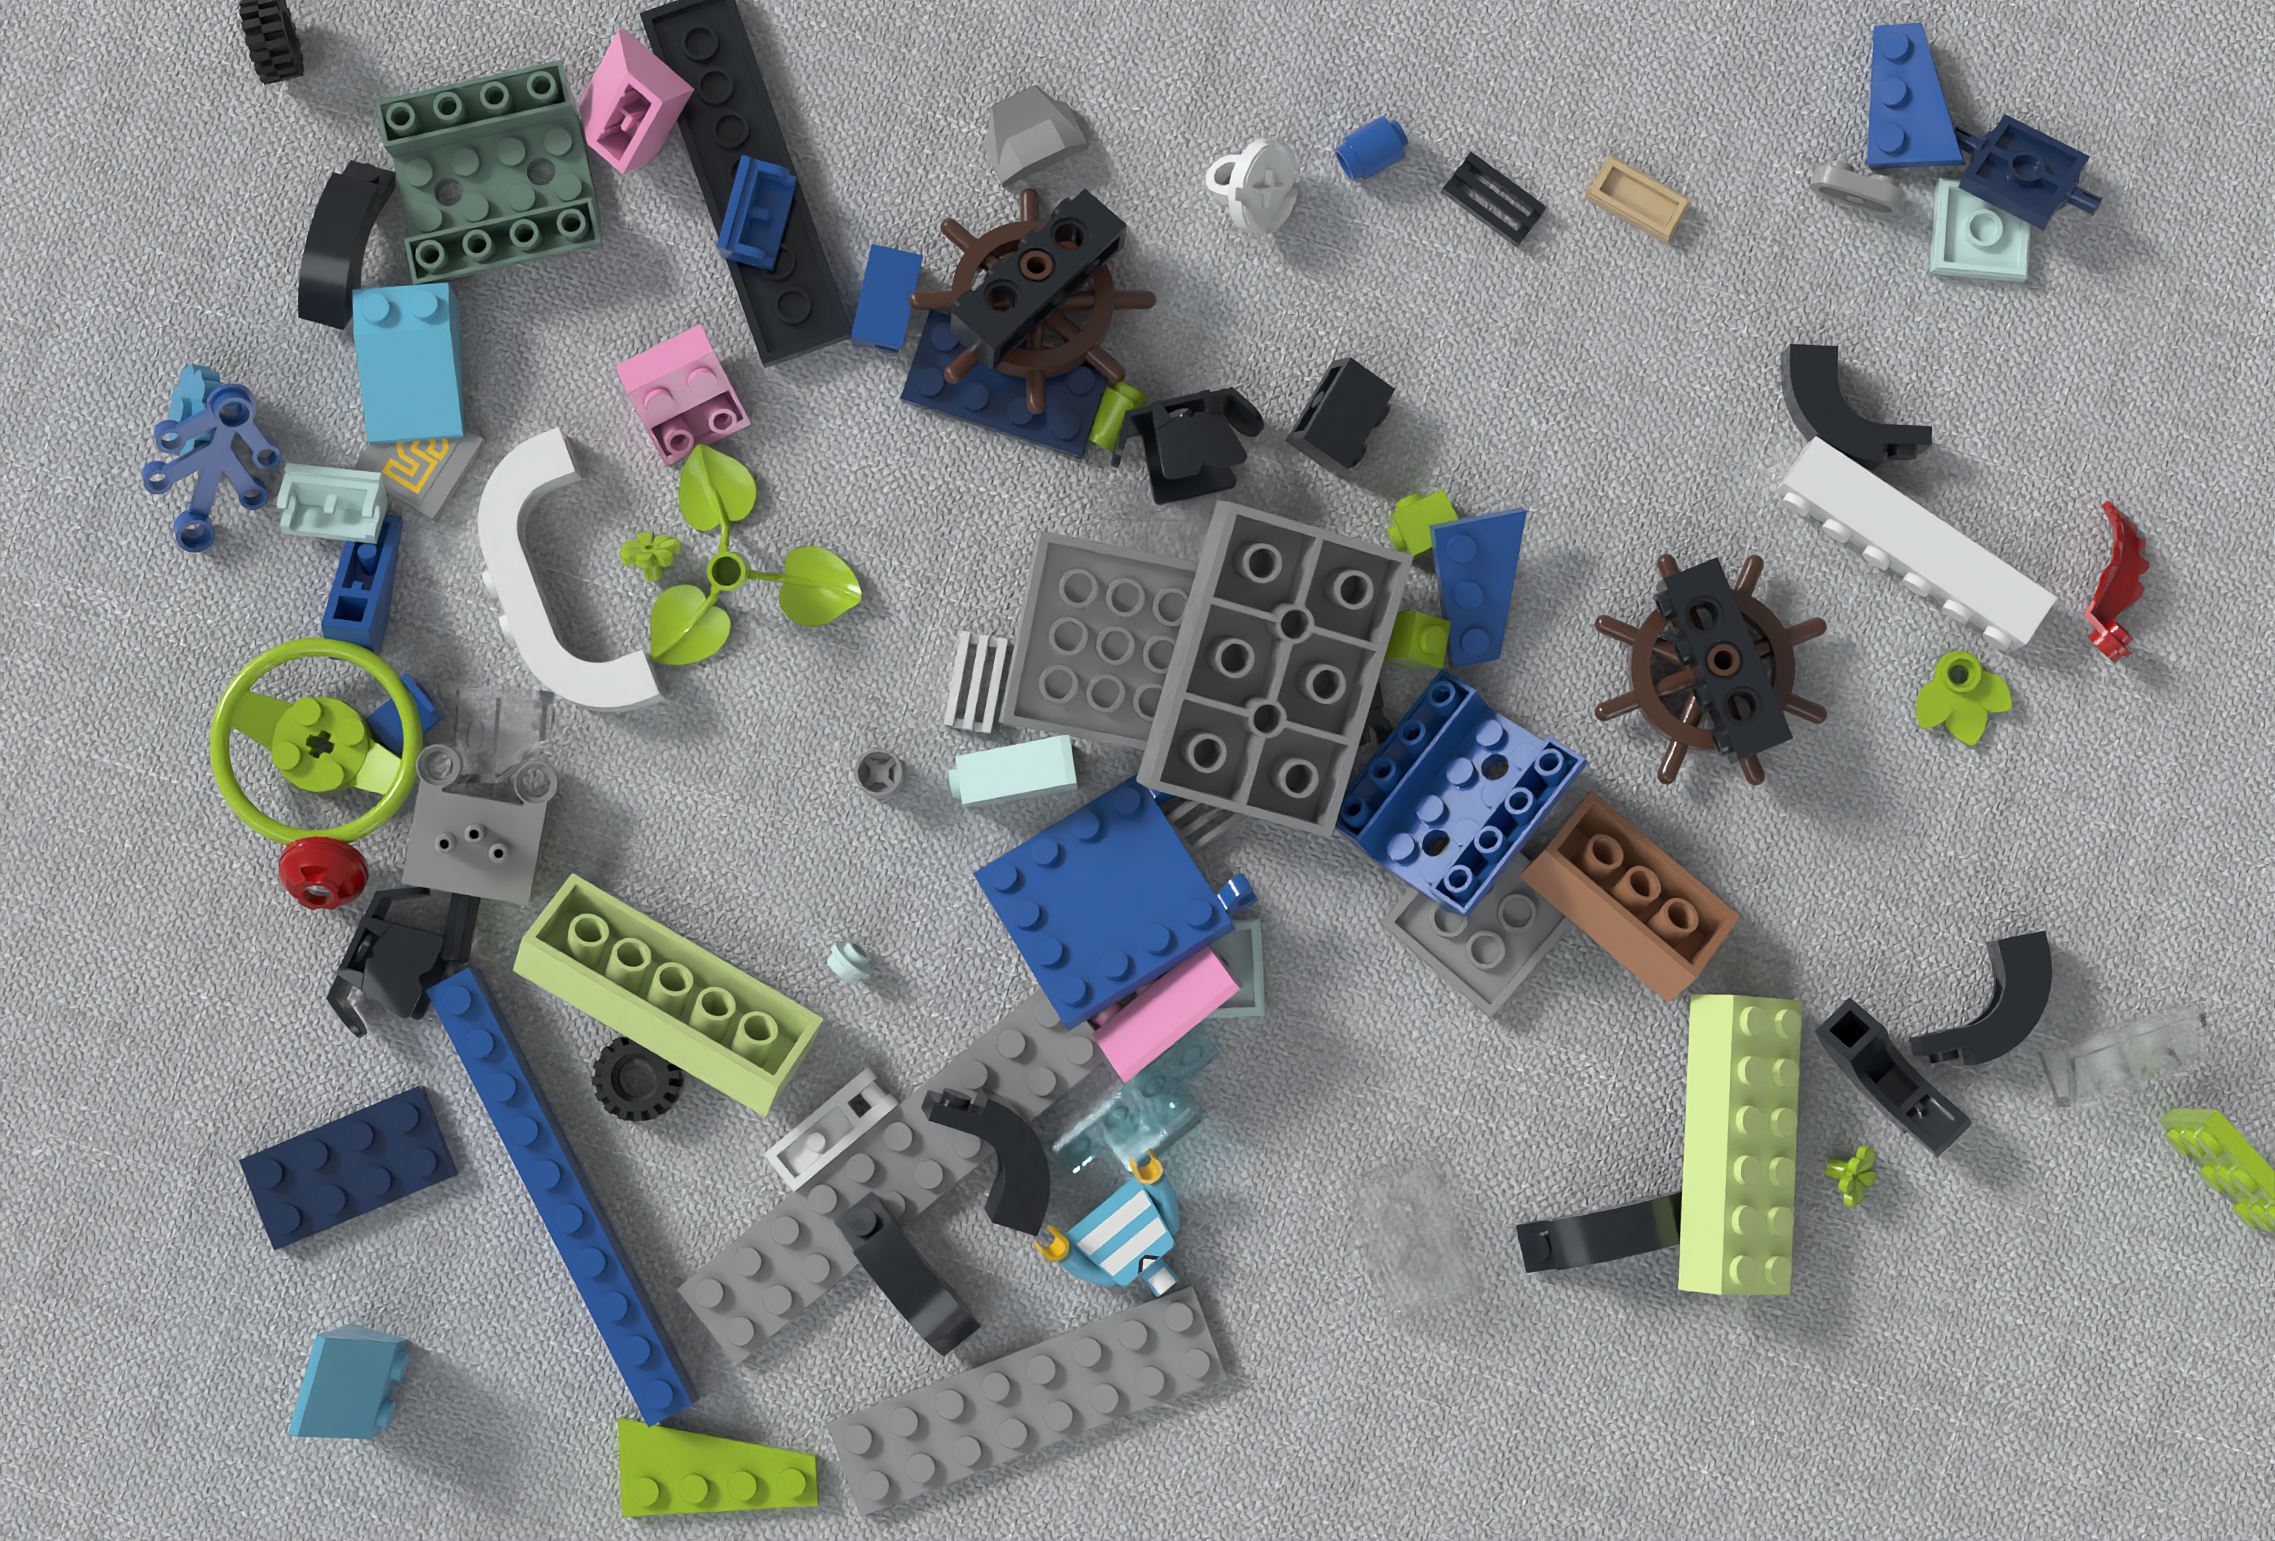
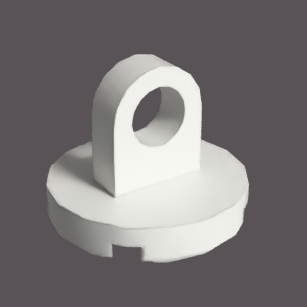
M1260 138L1249 144L1241 155L1230 154L1214 162L1206 174V185L1218 202L1229 206V212L1234 224L1243 232L1255 235H1262L1264 232L1272 233L1278 230L1289 217L1295 204L1298 188L1292 187L1293 175L1299 176V166L1293 150L1287 144L1276 140ZM1229 176H1231L1230 183L1227 185H1222L1223 182Z

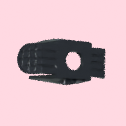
M1233 387L1212 392L1210 390H1203L1194 394L1151 402L1150 406L1125 411L1116 436L1111 467H1119L1127 438L1141 435L1152 497L1157 505L1232 489L1235 487L1237 480L1230 466L1243 464L1247 459V453L1231 426L1245 436L1256 437L1263 431L1264 421L1256 407ZM1188 409L1177 417L1171 418L1169 416V413L1175 410Z
M412 887L376 891L365 915L362 916L326 998L345 1026L358 1038L365 1036L367 1029L347 1000L353 986L401 1018L412 1017L415 1020H421L429 1008L431 1000L426 990L441 982L449 964V961L442 959L440 955L444 945V935L385 921L384 918L392 901L431 896L430 888Z

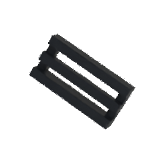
M1471 151L1441 191V193L1516 248H1518L1547 208V206ZM1472 169L1531 214L1527 216L1471 175L1469 171ZM1461 182L1520 224V229L1518 231L1513 229L1460 190L1458 185Z

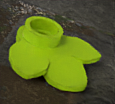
M1952 651L1939 659L1934 669V679L1920 689L1916 699V719L1921 729H1929L1944 722L1945 727L1953 737L1968 746H1973L1978 742L1985 730L1988 712L1997 713L2012 709L2011 694L2005 681L1996 674L1983 671L1981 663L1974 655L1966 651ZM1953 667H1959L1964 671L1965 679L1962 684H1957L1950 678V671Z

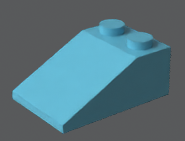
M449 283L352 290L354 341L368 443L371 445L464 438L460 301Z
M354 1324L316 1335L288 1434L297 1437L371 1439L379 1435L382 1428L387 1430L396 1408V1401L390 1399L395 1380L402 1381L409 1363L410 1354L404 1352L407 1339Z

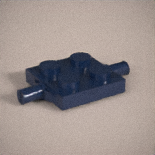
M2006 114L2001 118L1995 129L1985 134L1982 138L1956 125L1954 130L1961 150L1972 155L1970 166L1962 176L1958 188L2043 231L2055 213L2065 207L2067 203L2091 214V216H2094L2103 197H2099L2078 186L2080 175L2090 158L2089 155Z

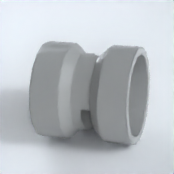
M882 748L870 749L863 753L856 762L854 770L855 780L861 790L870 797L879 800L890 799L903 788L906 779L905 768L898 757L889 750Z

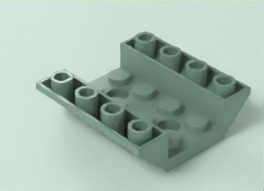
M562 60L374 101L383 145L393 158L409 238H404L413 285L431 284L603 245L600 208L585 139ZM539 163H549L555 167V176L546 185H536L530 179L532 169ZM449 183L460 185L463 193L458 203L452 206H444L439 203L438 194L444 185Z

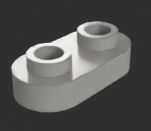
M1829 160L1826 165L1815 167L1809 187L1816 194L1878 215L1898 216L1901 214L1907 194L1899 188L1900 182L1896 179L1884 175H1873L1871 178L1854 172L1855 168L1837 160Z

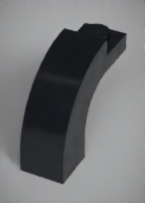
M351 160L342 174L332 173L315 209L305 243L298 287V318L340 330L346 328L353 316L352 290L361 289L362 265L367 242L378 215L396 188V172Z
M1790 344L1781 354V386L1785 404L1796 427L1808 442L1817 436L1866 470H1874L1883 462V452H1888V459L1913 460L1917 458V454H1921L1932 445V426L1875 423L1860 417L1847 405L1838 385V346Z
M2046 931L2032 932L1986 942L1994 980L1992 995L1986 1008L1978 1017L1965 1025L1909 1037L1913 1056L1928 1055L1930 1063H1938L1959 1058L1958 1049L1961 1048L1965 1065H1979L1999 1058L2019 1045L2038 1023L2046 1007L2051 990L2052 960Z
M1850 997L1815 1030L1825 1050L1851 1082L1904 1134L1908 1132L1936 1158L1972 1125L1970 1118L1935 1089L1907 1062L1892 1043L1885 1027Z
M981 1086L973 1104L970 1103L971 1097L953 1089L944 1088L942 1094L927 1090L921 1108L928 1121L980 1137L995 1149L997 1172L984 1206L991 1222L1037 1237L1048 1207L1050 1172L1043 1147L1028 1122L1010 1102L995 1092Z
M1682 1190L1645 1196L1619 1205L1588 1212L1529 1221L1516 1225L1526 1273L1551 1269L1563 1270L1597 1264L1680 1244Z
M873 1191L834 1221L853 1248L854 1255L878 1287L916 1332L940 1355L946 1356L981 1327L956 1290L944 1281L931 1267Z

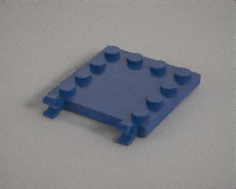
M1138 774L973 873L1068 1031L1235 930L1236 928L1230 916L1250 907L1258 900L1243 873L1230 879L1218 894H1214L1159 808V805L1177 796L1143 786L1136 781Z

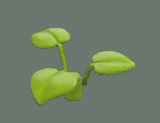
M698 444L687 458L679 482L678 499L682 515L694 529L709 531L721 525V540L718 545L719 553L710 559L707 566V576L712 584L710 588L711 594L707 598L699 587L691 584H680L666 589L657 598L650 618V657L653 662L659 664H690L706 659L719 651L730 635L732 622L729 614L714 604L719 599L721 590L740 589L748 583L749 579L784 583L778 594L779 605L790 620L803 626L814 627L832 622L847 610L859 604L863 597L859 581L851 568L836 554L822 547L802 546L793 549L785 559V574L751 570L750 562L743 554L730 551L731 527L729 521H739L750 514L757 498V487L747 467L738 460L706 444Z

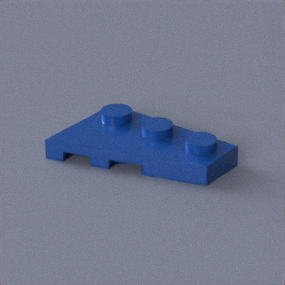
M1922 23L1874 26L1867 165L1870 169L1966 165L1953 127L1954 123L1951 113L1947 107L1940 84L1941 80L1926 30Z

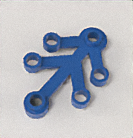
M236 383L221 385L209 395L206 409L180 423L175 420H164L157 424L154 429V438L159 450L164 453L173 454L181 451L187 440L213 428L210 441L167 464L162 461L149 462L141 471L145 489L152 494H164L172 488L175 482L200 470L189 508L176 518L173 525L178 545L187 552H202L208 549L215 540V530L209 517V512L222 471L236 488L239 501L244 508L249 510L260 509L268 501L265 483L260 478L250 475L231 448L234 433L237 431L250 447L249 451L252 461L259 469L269 470L276 467L282 457L276 440L265 436L253 420L257 412V402L252 391L244 385ZM230 402H239L232 408L223 407ZM168 433L178 434L175 439L170 441L162 439ZM262 450H273L267 457L258 456ZM153 475H165V477L160 481L150 480V478ZM250 490L260 491L259 494L254 497L245 496V494ZM200 524L195 529H187L190 525Z

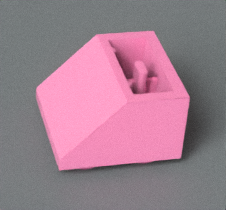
M624 28L618 30L579 101L587 144L622 175L654 161L694 91V88Z
M701 324L615 366L626 394L666 466L690 455L698 444L710 445L751 425Z

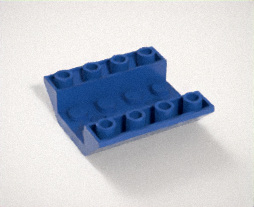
M1441 669L1347 788L1334 829L1379 866L1445 911L1468 918L1588 764V761L1549 735L1545 741L1534 736L1491 709L1477 690ZM1499 762L1509 763L1508 771L1502 778L1497 780H1489L1487 778L1488 772L1494 764ZM1441 837L1450 839L1449 846L1444 853L1438 856L1429 855V847L1433 841Z

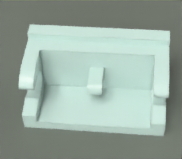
M293 463L286 464L285 476L277 499V509H285L280 523L282 534L377 544L389 504L381 473Z

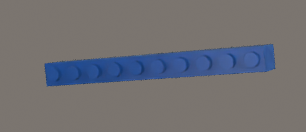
M469 967L427 989L426 992L648 1428L693 1405L700 1398L481 969Z

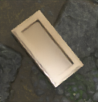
M1610 154L1584 197L1589 202L1664 244L1668 243L1692 201Z

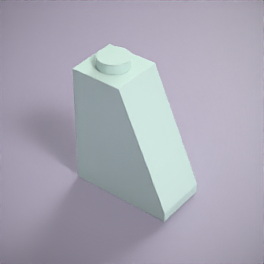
M1069 734L955 756L957 768L948 770L952 798L961 797L965 808L1078 791Z

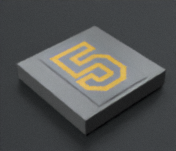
M464 427V438L369 444L353 470L381 473L385 490L388 494L436 522L486 444V441Z

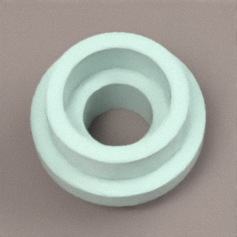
M851 940L847 944L836 941L831 946L832 954L827 958V963L844 981L856 985L860 979L866 980L873 973L869 965L871 956L858 943Z

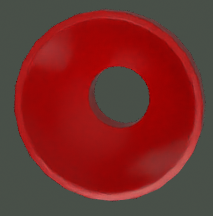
M314 836L295 840L285 847L281 853L278 874L283 887L302 906L310 910L320 908L333 910L351 903L363 893L369 877V865L365 857L350 844L329 837ZM322 886L331 892H321L307 887Z

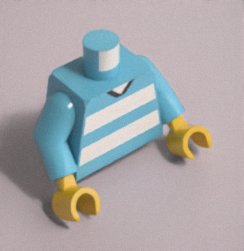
M1152 1148L1147 1149L1151 1157V1161L1147 1166L1137 1167L1133 1159H1129L1128 1163L1134 1176L1066 1231L1064 1235L1056 1226L1049 1225L1047 1227L1055 1236L1053 1243L1050 1246L1042 1247L1037 1241L1034 1242V1247L1046 1260L1058 1263L1075 1278L1105 1288L1114 1286L1117 1283L1124 1288L1136 1277L1140 1276L1156 1297L1163 1294L1180 1279L1162 1257L1176 1245L1173 1237L1180 1228L1177 1194L1163 1172V1166Z

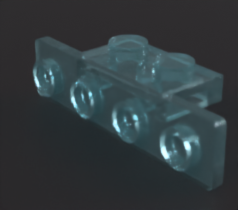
M1197 1027L1190 1034L1177 1040L1173 1047L1152 1065L1139 1071L1136 1077L1114 1096L1105 1099L1093 1113L1076 1127L1067 1130L1050 1147L1049 1151L1070 1175H1073L1109 1146L1124 1167L1134 1177L1128 1163L1129 1159L1132 1158L1137 1167L1147 1166L1151 1161L1147 1149L1152 1148L1159 1157L1209 1116L1184 1084L1220 1055L1219 1050L1200 1027Z

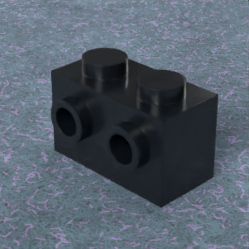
M1351 357L1332 361L1285 441L1329 472L1349 470V468L1355 467L1365 455L1367 444L1364 442L1371 430L1378 427L1387 417L1391 408L1388 401L1395 388Z

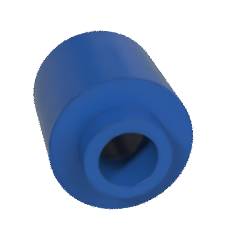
M1380 116L1342 139L1343 144L1336 147L1334 151L1340 166L1352 182L1361 177L1367 180L1405 158L1403 147L1408 145V139L1404 130L1395 119L1389 122L1384 116Z

